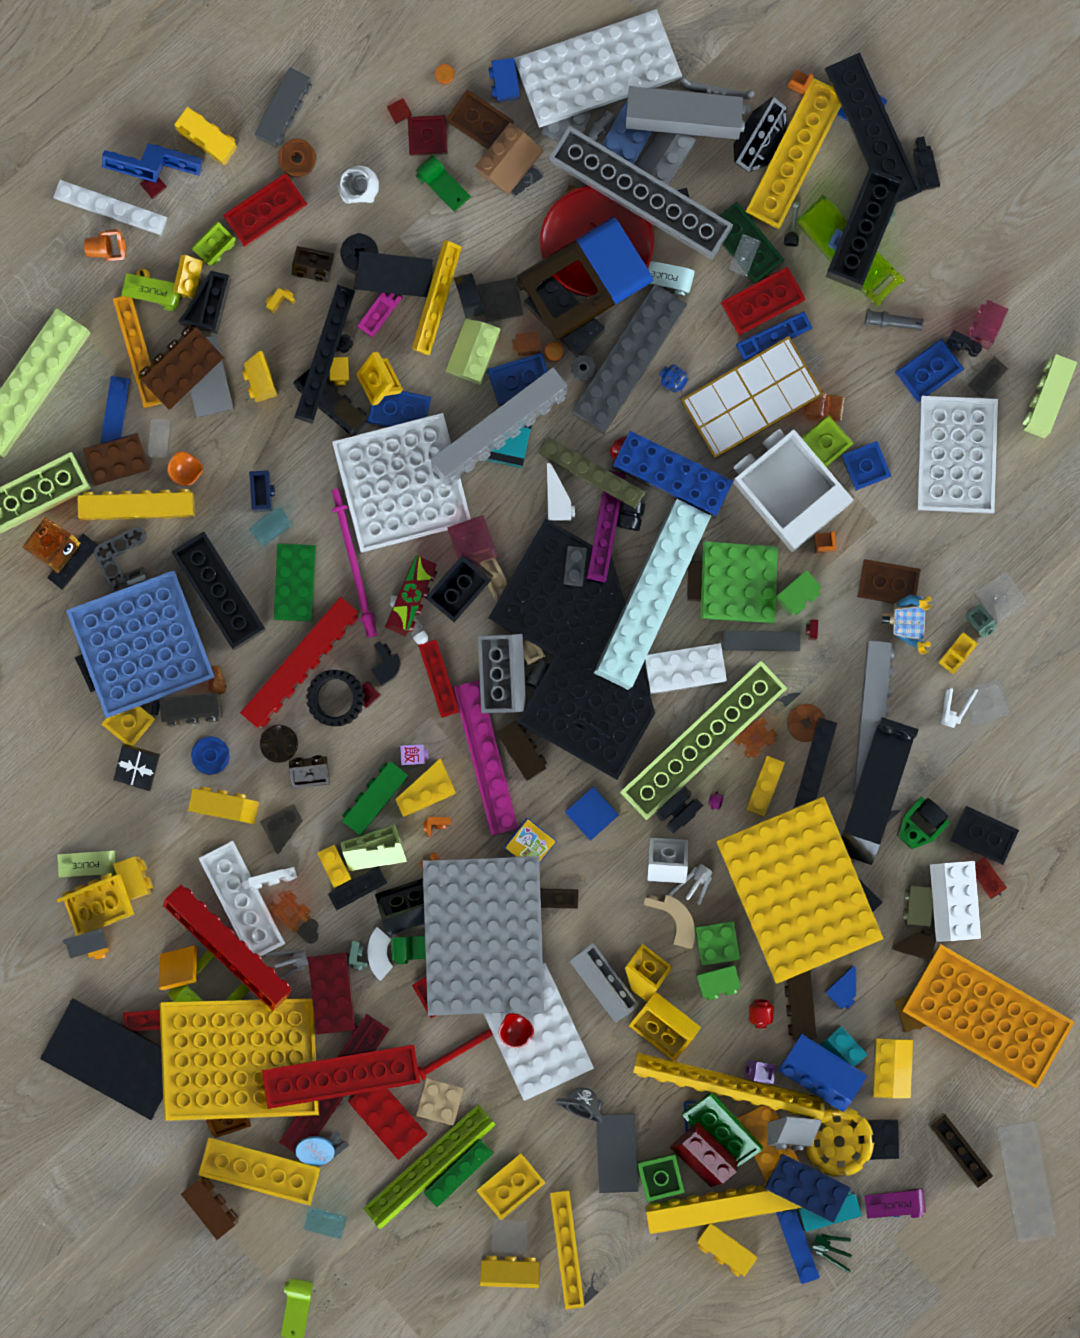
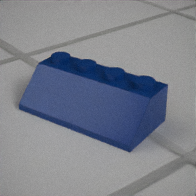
M803 1034L800 1035L786 1054L778 1069L780 1073L842 1112L853 1101L868 1076Z

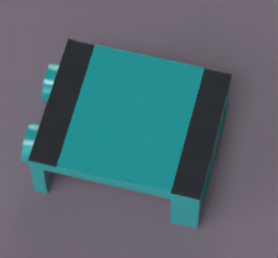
M525 425L520 429L521 433L513 439L511 437L508 438L502 448L499 450L495 448L491 451V455L486 461L523 469L532 425L529 427Z

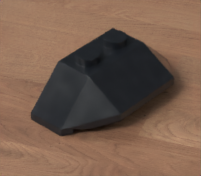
M769 98L752 111L745 123L744 132H740L739 139H736L733 144L734 162L746 172H752L753 170L768 166L786 132L787 107L776 98Z

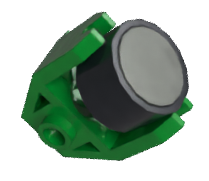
M921 796L903 815L897 837L910 849L933 842L950 824L947 820L948 815L931 799H924ZM917 811L936 830L925 834L912 822L914 812ZM910 832L915 834L913 839L909 836Z

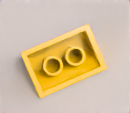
M657 992L652 995L629 1024L630 1028L673 1061L691 1043L701 1028Z
M874 1038L873 1097L911 1098L913 1040Z
M486 1255L485 1258L481 1259L480 1286L539 1288L540 1260H536V1257H524V1260H516V1256H505V1259H497L495 1255Z

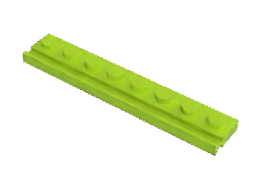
M478 1104L363 1209L379 1229L383 1228L496 1124Z

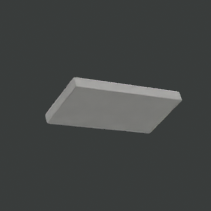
M217 336L206 337L220 352ZM221 360L190 390L197 418L234 409L223 360Z

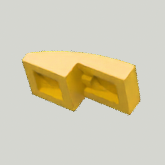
M963 631L938 663L954 675L978 645V642Z

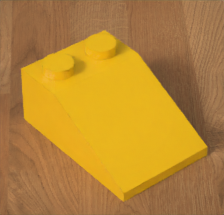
M259 351L244 363L245 369L242 370L245 381L249 380L251 386L248 388L250 398H254L256 403L278 396L267 359L263 351Z

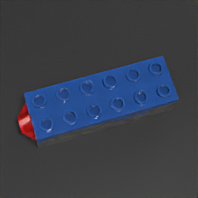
M629 431L627 436L616 439L610 449L613 460L612 469L626 474V476L675 500L679 499L711 515L714 519L733 484L732 480L632 431Z

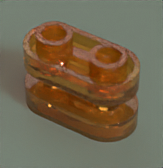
M764 717L760 718L733 740L737 746L742 743L746 746L747 749L743 753L747 758L751 756L754 759L762 752L760 750L761 747L765 744L769 747L777 740L775 738L777 735L775 730L771 729L768 732L764 727L768 723ZM758 731L762 737L753 744L749 737Z
M283 890L279 894L282 900L278 904L272 901L268 908L295 933L300 928L296 923L300 919L306 923L311 918L309 915L311 911L304 904L300 906L295 901L297 897L290 890L288 892ZM287 905L295 912L291 918L283 911Z

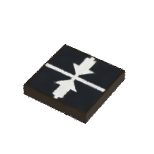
M123 743L113 780L150 791L160 754Z

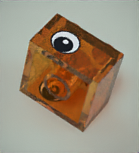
M44 517L22 547L31 556L59 574L81 542L71 533L47 517Z

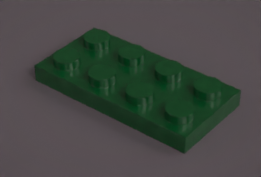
M735 202L719 215L733 224L730 233L722 244L723 247L754 284L762 280L785 261L738 202Z

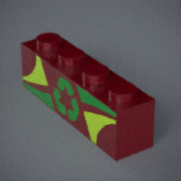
M417 555L414 557L385 624V628L403 636H406L408 631L412 633L416 624L413 621L415 615L419 616L423 605L420 604L422 598H425L431 589L428 587L430 581L433 582L438 571L435 570L437 564Z

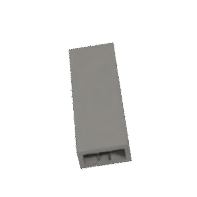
M629 86L625 129L739 139L740 132H744L745 121L742 120V116L745 117L746 105H742L743 97Z

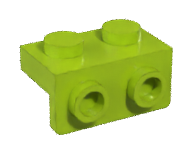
M216 221L191 249L205 264L211 266L212 264H217L221 259V255L235 245L234 241L236 238Z

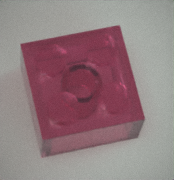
M989 300L985 304L981 303L975 314L977 321H973L967 335L971 337V340L980 343L983 348L989 350L994 344L1009 309Z
M483 515L447 527L458 559L464 555L481 563L498 557Z

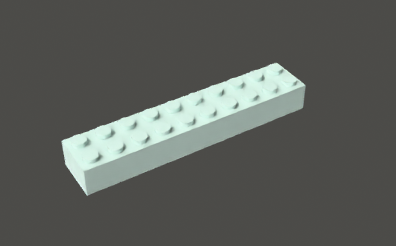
M679 499L672 503L595 668V674L627 690L633 687L711 515Z

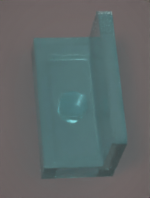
M278 507L252 526L250 531L263 548L292 527L293 524L283 510Z
M310 1206L304 1229L341 1239L347 1216Z

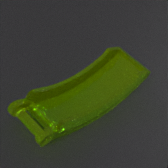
M822 195L796 222L813 244L831 262L835 250L827 247L836 229L844 231L847 220L837 209L836 205ZM877 252L861 292L875 306L879 307L882 304V300L899 284L902 285L905 279L894 269L888 260ZM892 276L894 279L878 295H875L873 292Z

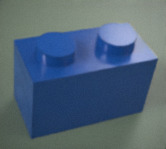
M514 58L491 61L492 67L488 69L490 79L494 78L495 86H491L493 97H497V103L520 99Z

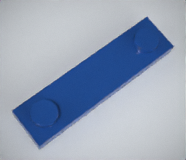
M804 311L737 343L736 347L745 362L784 338L790 336L793 339L813 328Z
M115 376L110 378L101 443L122 437L130 386L129 378Z
M796 1209L776 1212L801 1284L820 1278Z

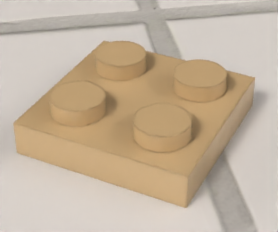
M426 1078L416 1116L454 1126L464 1088Z

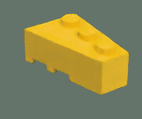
M188 106L174 124L178 134L222 165L227 163L237 149L236 140L229 134L224 135L220 132L219 127L207 122L202 115L194 112Z
M440 758L395 800L403 817H407L457 793Z
M200 786V789L192 788L188 811L255 824L260 802L245 799L246 795L235 793L234 796H230L228 791L217 789V793L211 792V788Z

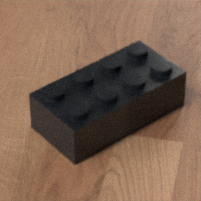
M553 276L546 279L536 288L537 293L554 318L580 304ZM528 296L524 300V306L548 328ZM593 318L559 340L578 358L605 332V327L596 318Z

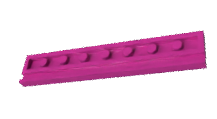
M480 680L454 686L491 836L516 830L518 825L489 713H481Z

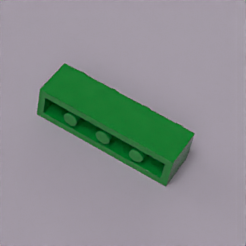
M391 761L388 764L385 762L378 770L380 772L379 776L376 779L373 777L368 782L366 792L364 794L360 792L354 800L356 802L352 809L348 807L342 815L344 817L342 822L360 836L409 777Z
M480 1139L424 1192V1195L438 1207L486 1162L494 1152Z

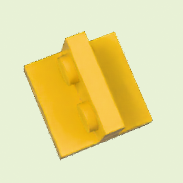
M373 352L356 373L372 406L378 405L384 396L400 394L403 390L388 359H382L379 352Z

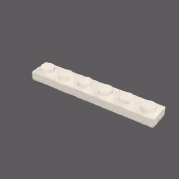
M62 180L59 181L53 197L56 200L162 236L168 219L160 214Z

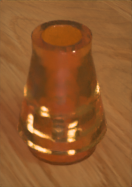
M219 665L211 666L215 678L209 680L208 690H210L211 695L226 693L227 685L221 667Z

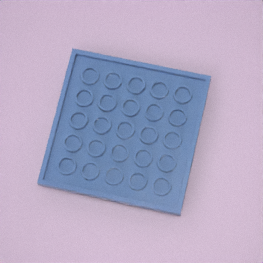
M175 570L66 610L106 718L215 678Z

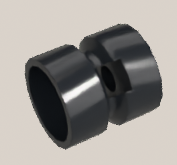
M621 501L619 510L622 514L618 515L616 526L627 530L640 531L642 523L640 516L644 514L645 504L640 502L637 508L634 509Z

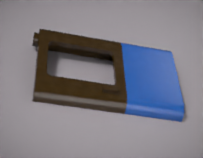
M613 216L518 274L515 283L520 291L524 290L527 292L556 340H559L654 280L620 223ZM575 261H580L596 286L597 293L559 317L554 318L537 293L535 286Z

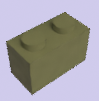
M909 886V889H905L904 900L907 901V909L904 908L903 920H906V924L931 926L932 888Z

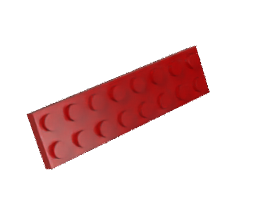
M414 1045L261 1070L267 1109L420 1083Z

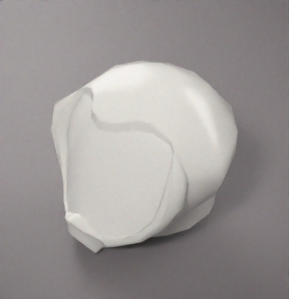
M358 165L348 168L341 174L337 188L342 200L346 204L357 202L372 203L379 192V180L376 173L370 168Z

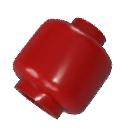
M755 999L749 1005V1022L759 1029H764L767 1025L772 1024L774 1020V1006L769 1003V1000Z

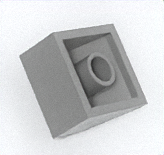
M783 1117L768 1122V1146H775L777 1150L792 1148V1151H804V1148L812 1145L821 1125V1120Z

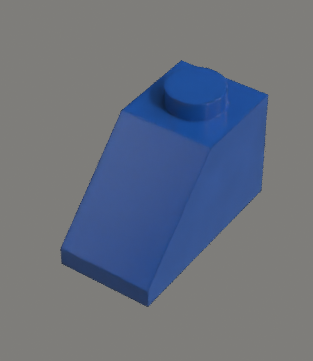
M853 965L825 991L840 1009L844 1007L848 1009L855 1002L853 998L856 997V968Z

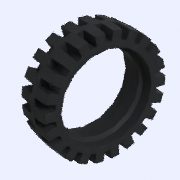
M328 670L318 674L311 681V686L307 689L306 699H308V702L306 703L307 707L310 708V714H313L316 720L327 726L338 727L350 724L362 712L363 709L361 708L365 703L363 701L365 693H363L362 690L364 689L359 684L360 681L354 675L343 670ZM332 679L346 682L353 693L351 708L339 717H331L325 714L318 703V694L321 687Z

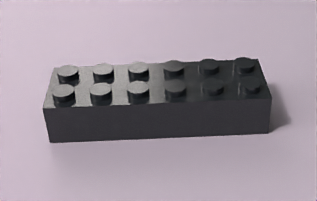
M869 167L828 268L827 278L854 289L862 290L905 181Z
M205 532L200 533L172 551V554L234 651L267 631Z

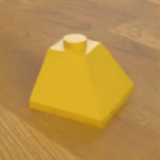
M642 944L625 967L631 990L648 1002L673 967Z

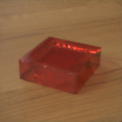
M404 98L387 106L395 124L412 116Z

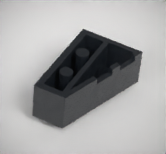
M210 271L196 296L188 305L187 310L179 319L180 325L186 327L195 326L199 330L218 334L231 283L230 275Z

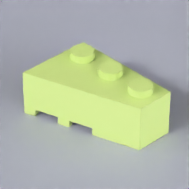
M395 824L340 843L349 871L407 862Z

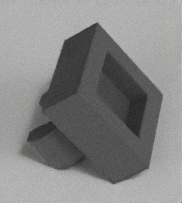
M143 567L125 574L129 587L147 580Z

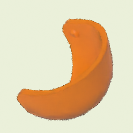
M178 451L168 464L169 477L174 483L181 486L192 485L203 473L201 462L190 453Z

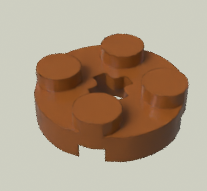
M291 139L280 148L278 162L283 172L289 176L296 178L309 175L315 167L316 153L307 141ZM296 153L303 157L302 160H299V163H295V160H292Z
M799 705L790 712L787 718L788 730L794 739L800 742H811L818 718L825 719V715L815 705ZM809 718V722L812 723V725L807 726V728H803V723H801V720Z

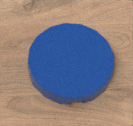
M210 736L197 741L192 749L191 758L197 770L204 774L213 775L220 773L226 768L229 763L230 753L225 742Z

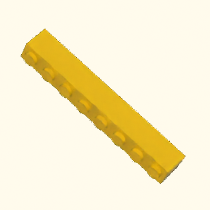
M766 1183L761 1186L748 1185L744 1189L738 1190L730 1188L721 1193L713 1191L704 1196L690 1195L687 1199L681 1200L673 1198L664 1203L651 1202L645 1206L649 1232L654 1234L802 1207L764 1188Z

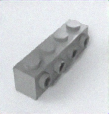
M594 943L569 961L615 1023L639 1006L638 1002Z

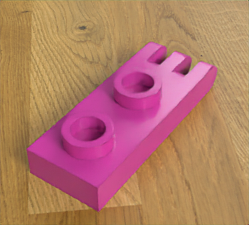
M381 293L357 327L374 338L403 296L398 295L396 300H394L393 298L396 294L387 295V293Z

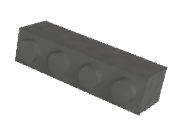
M291 67L289 68L255 132L257 139L277 148L278 144L281 145L283 143L287 127L290 128L295 120L293 117L295 112L300 111L304 102L302 101L304 95H308L312 88L310 77Z

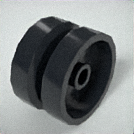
M686 786L655 813L660 821H665L670 815L674 817L667 823V828L673 834L681 826L684 827L696 816L695 813L704 806L697 798L693 799L688 805L685 803L692 794Z

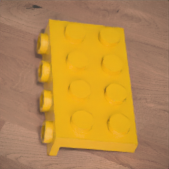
M112 873L101 876V881L99 879L87 882V887L85 884L74 888L75 892L72 890L61 893L62 897L56 899L58 903L64 901L76 936L98 930L135 915L120 874L112 876Z

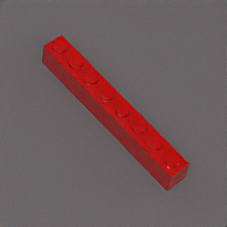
M340 597L240 714L258 729L260 727L265 728L271 721L269 718L273 712L278 713L283 707L282 702L286 697L290 699L296 692L294 688L297 684L305 682L308 678L307 673L311 668L315 670L321 663L319 659L322 655H328L334 648L332 644L335 640L340 641L346 634L344 630L347 626L355 624L359 619L357 617L359 612Z
M180 885L165 898L163 907L272 1011L289 997L292 989L288 982L283 979L281 980L272 967L263 963L262 958L257 953H253L246 942L239 940L231 928L222 924L220 918L216 914H212L204 902L198 901L189 888Z

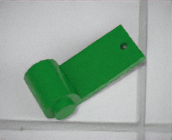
M431 155L415 170L417 173L415 177L422 184L425 182L454 213L471 198L434 155Z
M425 936L391 938L392 961H396V965L408 964V960L426 959Z

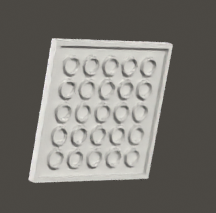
M443 413L332 442L361 553L472 524L461 479L452 485L450 483L445 485L432 469L431 459L451 444Z

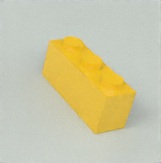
M769 756L765 757L745 809L746 811L765 817L785 762Z
M712 1223L707 1224L696 1240L700 1250L706 1254L708 1251L715 1255L713 1258L721 1265L724 1263L731 1267L729 1270L738 1277L740 1274L745 1277L758 1258L757 1255Z

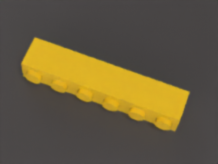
M179 489L178 493H171V490H159V493L142 490L140 494H132V491H121V494L115 495L111 491L102 492V495H94V492H83V495L78 496V519L80 521L195 517V496L189 489Z

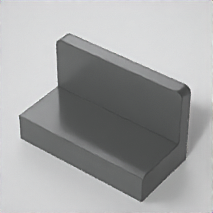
M103 929L63 940V943L67 946L70 958L108 947Z

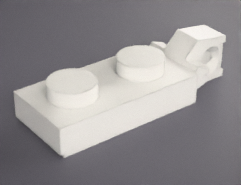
M295 867L248 878L242 884L244 889L251 888V891L262 888V884L266 883L272 886L280 883L279 880L290 882L297 878Z

